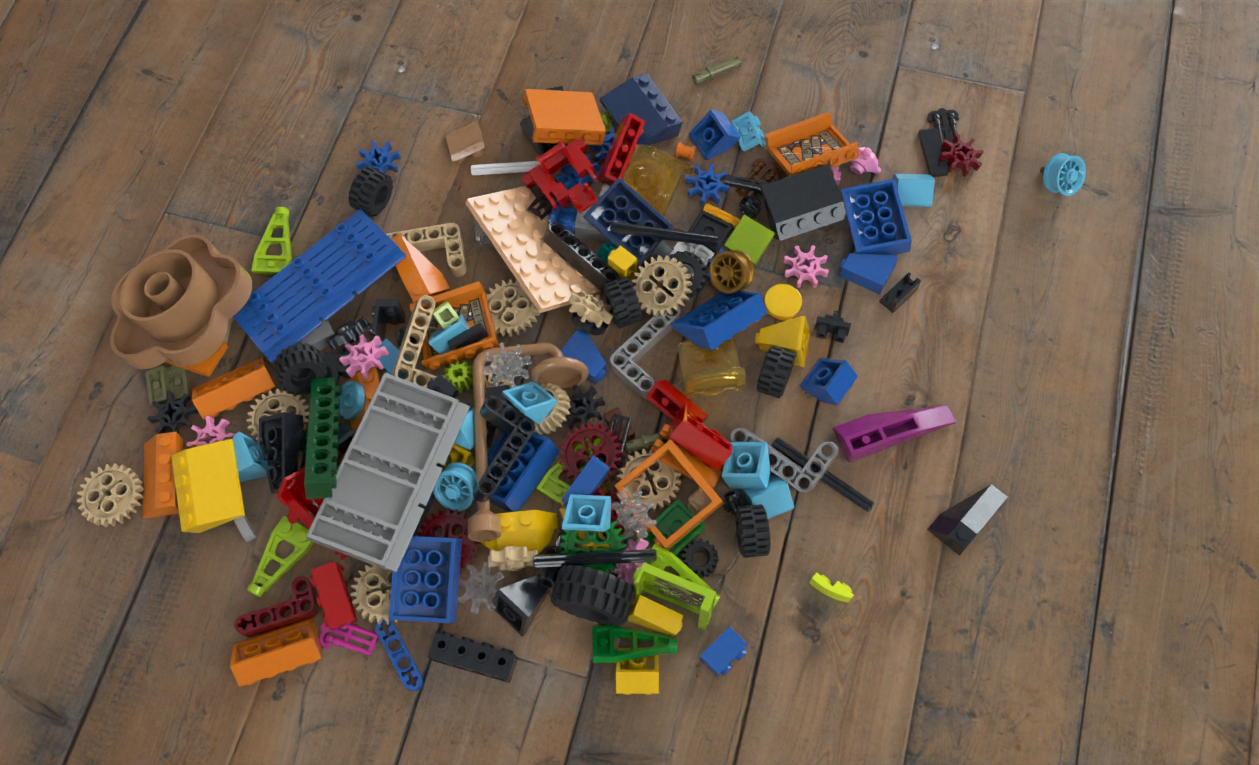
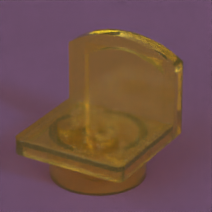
M637 144L624 174L623 181L663 216L666 214L683 174H691L694 167L653 146Z
M734 337L722 342L714 350L699 348L691 341L678 344L686 398L694 397V393L716 395L731 388H735L736 391L744 390L746 373L745 368H740Z

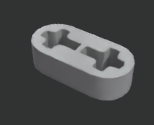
M246 515L234 519L235 524L247 543L257 537Z

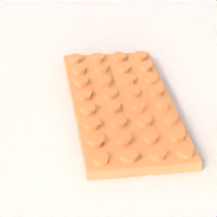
M522 186L467 199L465 204L539 313L571 304L568 302L571 294L575 293L579 296L581 290H584L587 295H593V297L601 294L602 291L544 242L543 237L549 225V215L540 220L538 216L527 211L529 205L536 198L529 188ZM538 202L534 208L536 209L540 203ZM544 208L540 210L541 214L545 212Z

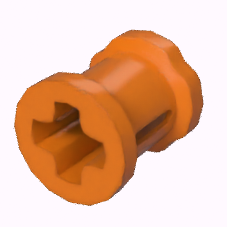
M679 142L675 157H684L692 162L696 146L690 147Z

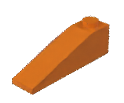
M401 234L391 239L407 256L395 266L414 303L422 296L428 295L433 297L451 290L443 274Z

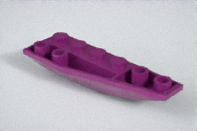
M948 405L868 414L833 427V431L848 463L950 426L955 424L956 421Z

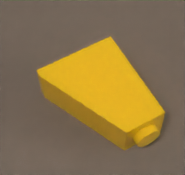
M638 595L634 596L627 621L658 633L672 636L677 635L681 630L683 615L644 596Z

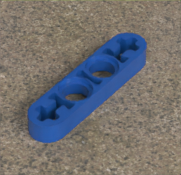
M382 619L380 625L376 623L375 629L406 689L411 692L419 691L424 682L419 669L394 622L389 620L390 626L388 630L392 636L388 637L384 630L381 631L382 625L386 623L385 619ZM393 640L400 641V647L396 651H391L389 648V644ZM402 658H408L410 661L409 666L405 669L399 668L398 665ZM411 671L412 676L415 679L418 678L416 686L408 685L411 680L406 673Z

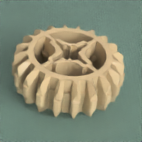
M550 383L547 385L542 384L541 387L557 399V404L540 424L534 422L536 426L534 433L541 435L544 433L549 435L551 431L556 432V427H562L561 423L567 421L565 417L570 414L568 409L571 408L568 394L558 385Z

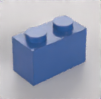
M729 626L700 655L699 660L717 678L721 674L725 676L732 669L731 664L736 659L740 661L747 654L748 644Z

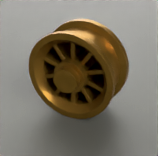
M731 250L721 252L710 263L709 275L711 282L716 289L723 293L742 291L748 288L754 279L755 270L753 262L743 251Z

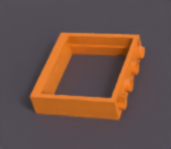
M671 439L614 485L618 490L615 492L622 502L626 500L631 505L628 507L629 511L634 517L640 516L643 520L640 523L647 533L652 531L656 536L653 539L655 543L665 547L666 550H669L724 504L722 499ZM667 452H670L709 498L711 503L668 539H665L625 490V487Z

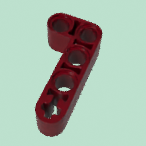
M304 576L295 578L292 582L294 599L239 616L234 623L236 631L249 638L315 617L319 612V605L316 599V590L313 588L311 581ZM307 584L306 590L300 592V587ZM312 603L311 608L308 611H304L305 605ZM291 609V614L284 618L285 611ZM267 616H271L270 621L264 624V619Z

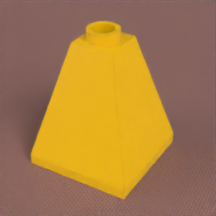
M806 316L796 317L761 328L760 333H756L755 343L759 344L760 349L768 352L772 345L795 352L794 364L805 367L810 338Z

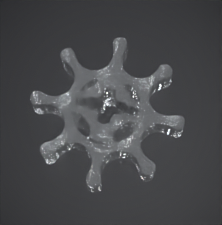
M500 343L501 352L499 354L493 355L490 352H486L487 360L493 363L489 366H483L484 375L496 374L492 379L494 386H498L501 380L507 379L510 382V387L514 388V378L516 376H523L525 379L529 378L528 370L522 369V366L532 363L531 356H518L522 352L520 344H517L513 351L505 350L504 343Z
M623 490L617 493L621 504L618 502L611 504V509L615 510L618 514V519L615 520L617 525L621 524L625 529L623 536L626 538L624 539L632 537L634 530L637 533L638 539L641 540L648 536L644 525L650 528L657 524V521L650 519L647 514L648 510L654 507V503L642 504L640 500L641 490L632 493V499L628 496L627 490Z
M488 562L483 563V569L479 573L476 572L474 566L467 565L470 577L467 581L459 579V585L465 586L466 592L463 596L458 597V602L466 603L467 600L471 599L472 607L470 612L475 614L479 613V606L482 603L486 604L488 610L494 611L495 606L492 604V598L498 590L496 583L499 579L504 578V574L497 572L491 577L489 573L491 567H488Z

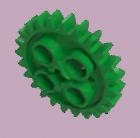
M617 521L610 523V529L605 531L607 534L606 540H602L599 537V531H585L587 538L584 540L580 538L579 530L563 529L567 534L560 535L565 540V542L559 544V546L565 547V550L560 552V554L579 553L580 550L585 553L621 551L622 548L627 546L621 543V540L626 537L619 536L622 528H615ZM593 541L594 545L610 544V547L597 546L593 549V546L577 547L575 543L589 544ZM616 564L578 565L600 570L607 574H611L610 569L613 571L617 569Z

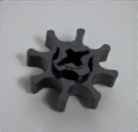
M364 317L355 323L351 320L337 328L335 335L326 341L333 350L341 345L345 347L346 344H352L359 340V336L363 334V331L370 328V324Z
M575 385L576 393L573 397L569 398L571 408L568 411L570 414L566 415L570 416L566 422L570 430L573 429L574 424L577 422H582L585 427H588L587 422L591 418H597L601 421V414L595 410L597 407L606 404L603 397L593 399V396L597 393L594 386H590L589 391L582 394L579 386Z
M168 391V401L165 404H159L157 401L152 402L156 408H159L158 414L147 418L152 424L161 422L160 427L156 430L157 434L165 433L168 429H172L173 432L179 434V429L182 426H189L190 428L193 426L188 421L189 416L199 413L195 406L186 408L187 403L191 400L188 394L185 393L181 400L175 401V395Z

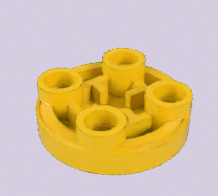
M778 284L767 291L764 305L767 314L776 319L787 321L799 313L802 298L799 291L793 286Z

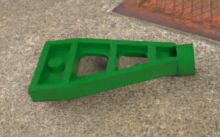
M592 626L593 663H616L664 653L677 654V637H668L666 635L617 626ZM614 639H629L632 642V647L621 651L614 648ZM637 640L653 642V647L640 649L637 647Z

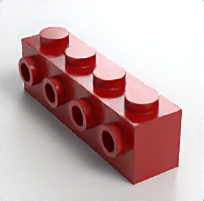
M632 113L622 118L597 179L599 182L611 186L619 177L622 180L624 179L625 170L628 168L631 162L630 158L636 150V143L643 133L644 120Z

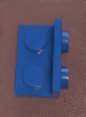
M557 201L558 208L555 210L552 206V213L549 214L548 223L558 222L570 232H574L578 210L572 208L562 210L561 205Z

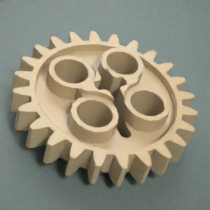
M658 255L657 261L651 257L650 264L644 261L645 267H638L641 272L634 273L638 278L632 280V282L636 284L634 289L643 311L647 309L646 313L649 315L653 312V315L658 317L659 313L665 317L666 312L673 315V309L679 312V305L685 307L683 300H689L686 293H692L688 286L693 285V283L687 281L691 278V275L685 274L688 269L686 267L682 268L683 264L681 262L677 263L674 257L670 261V257L667 255L663 260ZM664 269V275L658 277V272ZM652 275L662 283L674 296L671 297L650 279V276ZM674 281H678V286L671 289V284ZM652 284V289L646 292V286ZM665 295L666 300L663 303H659L660 297Z
M510 279L508 284L503 280L502 286L496 283L495 290L489 288L491 294H486L496 335L500 332L504 337L506 332H508L509 336L512 337L513 332H516L519 336V330L522 329L523 332H526V326L532 328L531 321L537 322L535 316H539L540 313L518 280L513 283Z
M277 389L276 394L269 390V396L267 397L261 394L263 399H255L257 405H251L250 407L253 412L247 413L250 417L246 420L250 425L248 429L252 432V437L256 438V441L260 443L259 419L283 412H296V414L303 415V430L306 431V426L309 424L310 407L301 395L296 396V393L289 394L288 391L281 393ZM279 405L278 408L272 409L273 406Z
M645 449L642 450L641 455L635 451L634 458L628 455V462H626L624 468L618 470L620 474L617 475V480H622L653 454L651 449L649 454H646ZM661 458L653 464L659 468L658 470L652 471L649 468L646 470L649 480H652V487L657 495H654L650 482L646 480L645 472L640 475L641 477L633 480L625 487V490L640 508L644 507L645 512L648 511L649 507L655 512L656 506L663 510V503L669 506L671 503L670 499H676L674 493H679L680 490L677 486H681V481L678 480L681 473L660 462ZM664 482L667 484V487L660 488L657 484ZM647 490L649 494L642 496L639 491Z
M114 463L112 467L106 464L105 470L98 467L97 474L91 471L92 477L84 478L87 483L80 484L83 491L77 492L82 497L77 500L81 504L78 509L82 511V516L97 526L103 525L107 527L110 524L114 527L116 521L123 524V518L130 519L129 513L137 512L134 507L141 506L138 499L144 498L139 493L144 490L143 487L139 486L143 483L138 478L139 475L123 464L118 466Z
M365 565V572L358 571L360 578L354 577V582L357 585H351V589L355 591L350 594L351 598L355 599L352 601L353 606H358L356 611L357 613L362 612L363 619L369 616L370 623L377 619V623L380 625L382 619H385L386 624L389 625L392 584L389 581L392 579V571L374 565L371 568ZM371 581H379L377 585L369 586ZM373 600H380V603L378 605H370V603Z

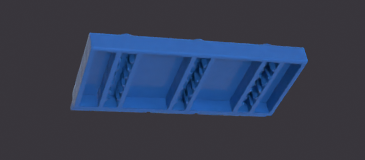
M359 209L344 222L338 224L335 229L307 251L295 258L261 287L252 292L246 304L233 318L273 364L274 360H277V354H281L282 349H287L289 345L295 346L296 343H299L322 324L320 322L322 319L324 321L328 320L355 298L353 294L357 293L359 295L407 256L393 240Z

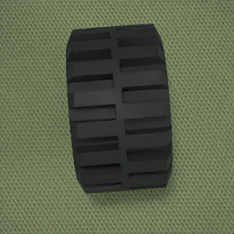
M372 167L362 169L350 187L348 198L350 206L356 210L361 209L370 217L380 214L388 204L392 194L393 180L391 176Z
M677 251L675 254H670V261L674 257L677 263L687 264L694 270L693 285L688 286L692 293H686V296L692 298L694 295L699 294L707 281L706 267L700 257L688 251ZM664 269L660 271V277L664 275ZM673 282L671 284V289L676 288L678 284ZM663 286L670 295L674 296L670 290Z
M624 277L604 284L606 303L612 306L610 313L614 315L612 319L615 325L621 329L641 322V307L631 281Z
M296 343L295 346L289 345L287 349H282L281 354L276 356L277 360H274V368L279 385L284 391H289L290 394H308L311 391L312 379L326 378L327 368L320 350L316 349L313 345L309 346L307 343L303 345Z
M773 345L769 348L756 386L758 392L779 399L783 396L794 365L795 352Z
M760 504L737 507L735 523L740 554L743 558L769 555L771 549L770 529L764 506Z

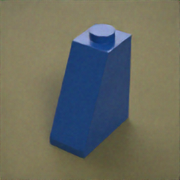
M850 253L847 259L843 258L839 269H842L840 277L877 294H881L895 268L898 257L894 255Z
M577 329L561 351L564 357L574 358L583 362L589 371L587 380L596 385L599 380L602 381L607 375L606 362L588 333Z
M593 455L563 496V508H567L570 494L593 495L607 478L610 467Z

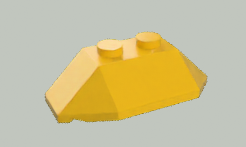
M540 510L495 514L501 521V537L493 541L480 543L490 551H501V549L507 546H526L527 551L538 550V553H541L551 542L554 530L559 528L557 513Z

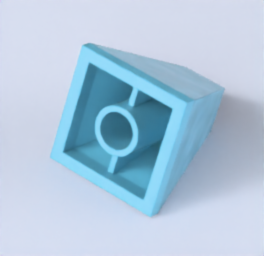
M241 432L236 433L232 439L240 482L266 477L269 467L267 461L263 459L264 451L261 444Z

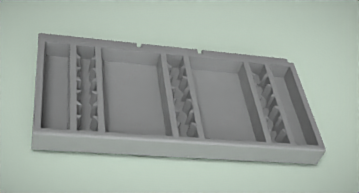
M384 373L337 470V474H335L337 488L333 489V497L323 499L306 538L311 542L382 569L397 572L424 512V509L418 506L419 504L427 505L442 471V468L438 467L437 464L444 466L470 406L460 403L458 399Z

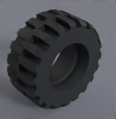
M565 565L558 571L550 598L555 607L571 615L600 624L619 626L628 620L635 592L633 586L612 574L589 567Z

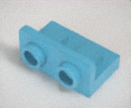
M749 111L731 121L735 131L740 136L738 141L744 152L758 144L762 147L766 146L764 141L765 134L759 128L761 123L757 116H753Z

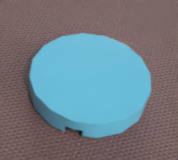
M348 381L341 387L343 391L341 396H338L340 397V408L338 409L344 419L353 420L363 410L365 393L360 383Z

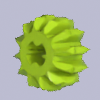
M457 360L456 365L449 363L450 368H444L445 375L443 377L457 387L459 393H462L464 388L469 391L468 385H473V367L471 365L468 366L465 361L460 364Z

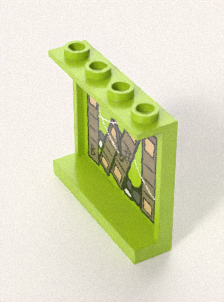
M643 563L641 568L638 567L633 577L635 580L633 584L635 585V596H643L645 592L699 614L698 628L706 630L713 613L716 591L647 563Z

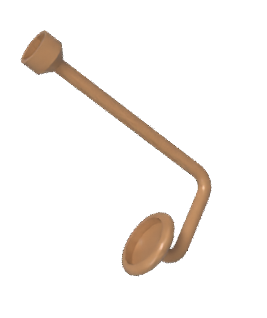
M551 343L490 348L477 355L473 363L477 484L488 469L486 419L480 413L481 406L485 401L484 365L486 362L502 358L550 355L552 358L538 363L532 369L531 379L540 386L550 383L558 385L563 390L574 388L575 385L579 386L587 379L589 371L583 362L574 358L564 357L562 351ZM480 487L484 493H488L486 488ZM489 500L486 502L477 501V512L467 521L468 538L477 542H488L500 538L501 521L497 515L490 511Z

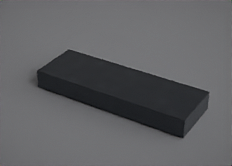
M937 128L919 130L918 136L929 174L932 177L948 176L946 160H939L943 149L941 148Z

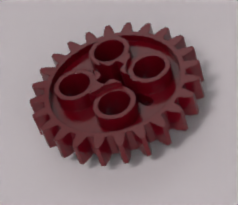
M589 422L588 427L581 423L580 430L573 427L574 434L567 432L570 438L562 439L566 444L565 446H559L564 452L559 453L558 456L564 458L559 464L565 466L562 471L564 473L568 472L567 477L569 479L573 478L574 482L581 473L580 465L585 462L588 463L590 460L588 457L590 452L585 442L586 438H588L589 448L594 452L591 456L594 455L598 459L606 457L607 460L604 464L610 467L608 475L614 477L612 470H619L616 463H622L618 456L623 455V453L617 450L622 445L616 443L619 438L613 436L614 432L612 430L608 431L606 425L601 428L599 423H596L595 427H593V424ZM601 438L600 445L594 446V441ZM583 444L581 451L575 452V447Z
M447 508L446 514L439 510V516L432 513V520L425 519L427 525H421L420 528L423 532L417 535L419 537L462 539L463 550L460 567L466 570L465 563L467 562L472 565L470 558H477L478 556L474 551L481 549L476 545V543L480 542L468 538L467 521L470 516L466 518L467 514L465 512L459 515L457 509L452 514L449 508ZM463 527L460 535L454 534L456 528ZM438 528H443L442 534L435 536V531Z

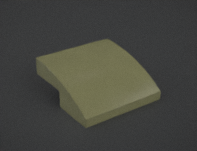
M161 365L145 371L149 405L154 406L152 404L153 401L165 404L168 401V391L175 395V401L181 400L185 393L192 398L188 370L174 365L168 368Z

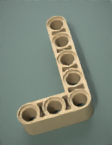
M455 223L386 234L390 239L401 234L419 252L446 248L447 262L451 274L455 277H461L467 271L463 240L459 226Z
M428 295L422 296L414 305L391 375L398 377L397 373L399 371L405 374L404 380L417 384L416 378H420L425 388L432 378H436V376L415 369V365L435 308L434 299ZM421 303L427 304L428 309L422 308ZM415 320H420L423 326L416 325ZM409 337H414L417 344L411 343ZM404 354H408L411 357L410 362L404 359Z

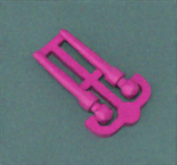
M324 623L321 625L322 633L319 637V642L327 649H330L331 643H333V645L338 647L342 646L371 655L379 637L378 634L353 624L341 627L346 630L349 629L347 633L338 629L330 630ZM353 631L371 636L373 639L371 642L351 634ZM330 632L335 633V634H337V635H340V636L345 637V639H344V641H343V640H342L341 638H339V637H335V638H334L332 635H330V634H328V633H330ZM349 639H351L359 643L368 645L369 649L365 650L354 644L348 643Z

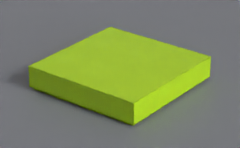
M743 215L724 246L730 250L745 252L751 258L753 264L756 265L775 236V233Z

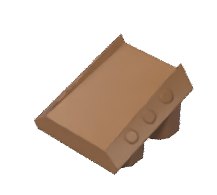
M478 120L445 134L452 163L455 161L462 162L470 155L473 158H479L483 155L485 146Z

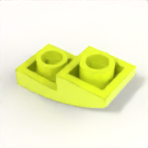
M816 573L810 580V584L814 588L833 599L849 603L854 596L847 584H841L837 581L832 586L831 581L825 575Z

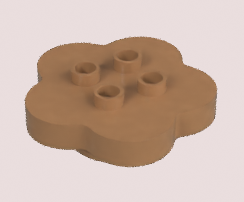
M186 235L173 241L163 251L147 257L136 267L128 271L116 284L111 298L112 308L118 316L110 337L113 352L136 369H150L166 361H172L181 366L196 365L205 361L221 346L227 333L230 318L237 314L248 301L252 292L251 276L233 257L221 254L202 235Z

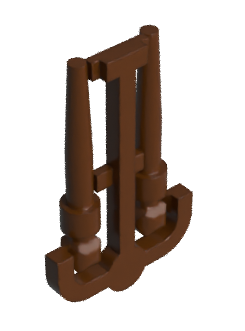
M758 158L752 163L754 168L746 177L747 179H752L753 177L755 181H760L764 177L763 180L770 182L772 178L779 180L781 178V171L775 167L774 162ZM764 165H765L766 168H765V169L762 171V173L757 177L756 175L760 172V170H761V169L764 167ZM739 188L735 190L743 198L748 196L747 194L750 192V190L743 192ZM753 192L749 197L755 196L758 192Z

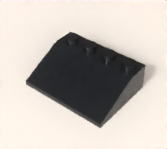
M829 164L760 185L770 228L775 233L773 238L779 241L847 219L844 202Z

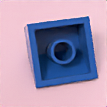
M710 110L689 133V136L705 160L730 150L740 139V136L725 114L715 110Z
M819 358L799 386L823 403L838 405L858 375L845 360Z

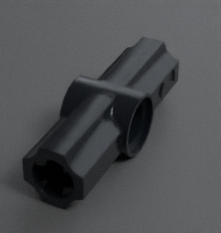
M558 528L554 530L550 546L543 550L542 555L560 554V552L565 550V547L559 546L560 543L565 542L560 535L567 534L563 529ZM563 566L543 567L538 584L541 587L553 589L558 571Z

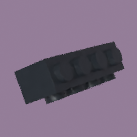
M445 631L442 634L435 633L427 656L433 662L507 683L511 682L518 660L516 655L513 654L514 651L502 648L500 651L493 649L494 646L484 642L481 645L475 644L473 639L462 637V640L454 638V634Z

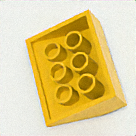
M233 439L185 449L171 455L182 532L201 533L245 516Z

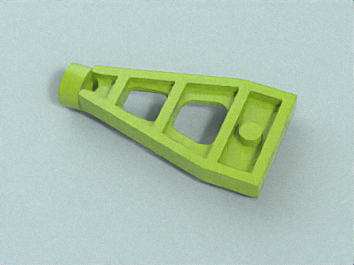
M285 207L275 208V212L254 254L251 270L253 274L276 275L292 262L288 224L290 211ZM274 228L283 229L282 238L271 237ZM271 244H281L282 254L280 256L266 255L268 247Z
M586 438L585 442L590 452L588 457L591 459V454L594 452L589 448L588 438ZM601 438L594 441V446H598L601 443ZM583 444L577 445L575 452L581 451ZM558 462L546 473L536 489L561 505L563 496L571 486L558 479L563 467H565L561 466ZM585 462L584 465L580 467V471L584 469L587 462Z
M283 516L273 530L254 579L246 590L261 598L264 592L309 551L314 543L306 538L309 529L298 523L291 524L287 517ZM283 540L295 546V550L285 559L276 556L278 544ZM270 560H274L281 565L272 576L264 572Z
M656 543L653 545L652 549H655L657 552V560L655 562H647V564L664 570L666 566H671L680 574L681 578L689 579L693 583L713 590L672 552ZM717 593L715 597L714 607L716 606L721 596Z

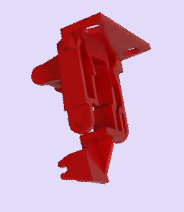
M581 137L567 146L561 140L558 141L556 146L540 157L539 155L536 156L538 165L521 177L527 188L531 189L537 185L555 210L558 206L555 200L552 199L553 197L556 198L562 207L571 202L579 213H582L598 202L587 182L584 183V187L581 183H578L567 191L561 182L557 184L551 174L569 163L581 179L589 174L594 182L598 181L594 174L593 165L584 155V152L587 151V145Z
M304 467L284 478L276 498L289 508L287 519L291 524L301 520L310 529L324 498H306ZM338 551L334 552L335 555L341 554V560L345 559L348 556Z

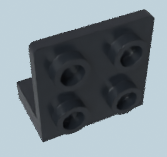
M376 299V304L372 307V317L374 319L373 323L370 324V334L373 337L379 336L383 342L385 340L387 323L392 325L405 323L406 316L399 300Z

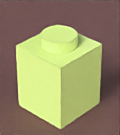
M449 302L442 303L434 309L432 314L436 322L443 329L459 319Z

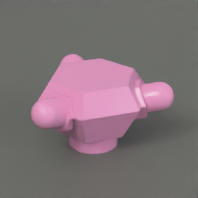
M858 147V158L850 161L852 163L850 169L857 175L868 172L876 175L880 174L881 168L878 167V160L875 154L872 153V150L870 148Z

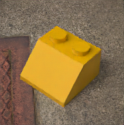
M617 648V650H619V651H621V650H626V649H630V648ZM659 654L616 662V694H659Z

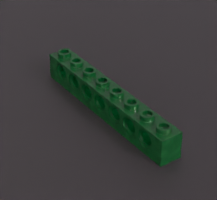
M336 377L314 378L311 383L304 478L307 499L333 497V489L337 488V479L334 474H337V462L334 461L338 460V450L335 447H339L338 435H336L339 434V423L336 421H340L338 409L340 408V397L337 396H341L340 385L336 384Z

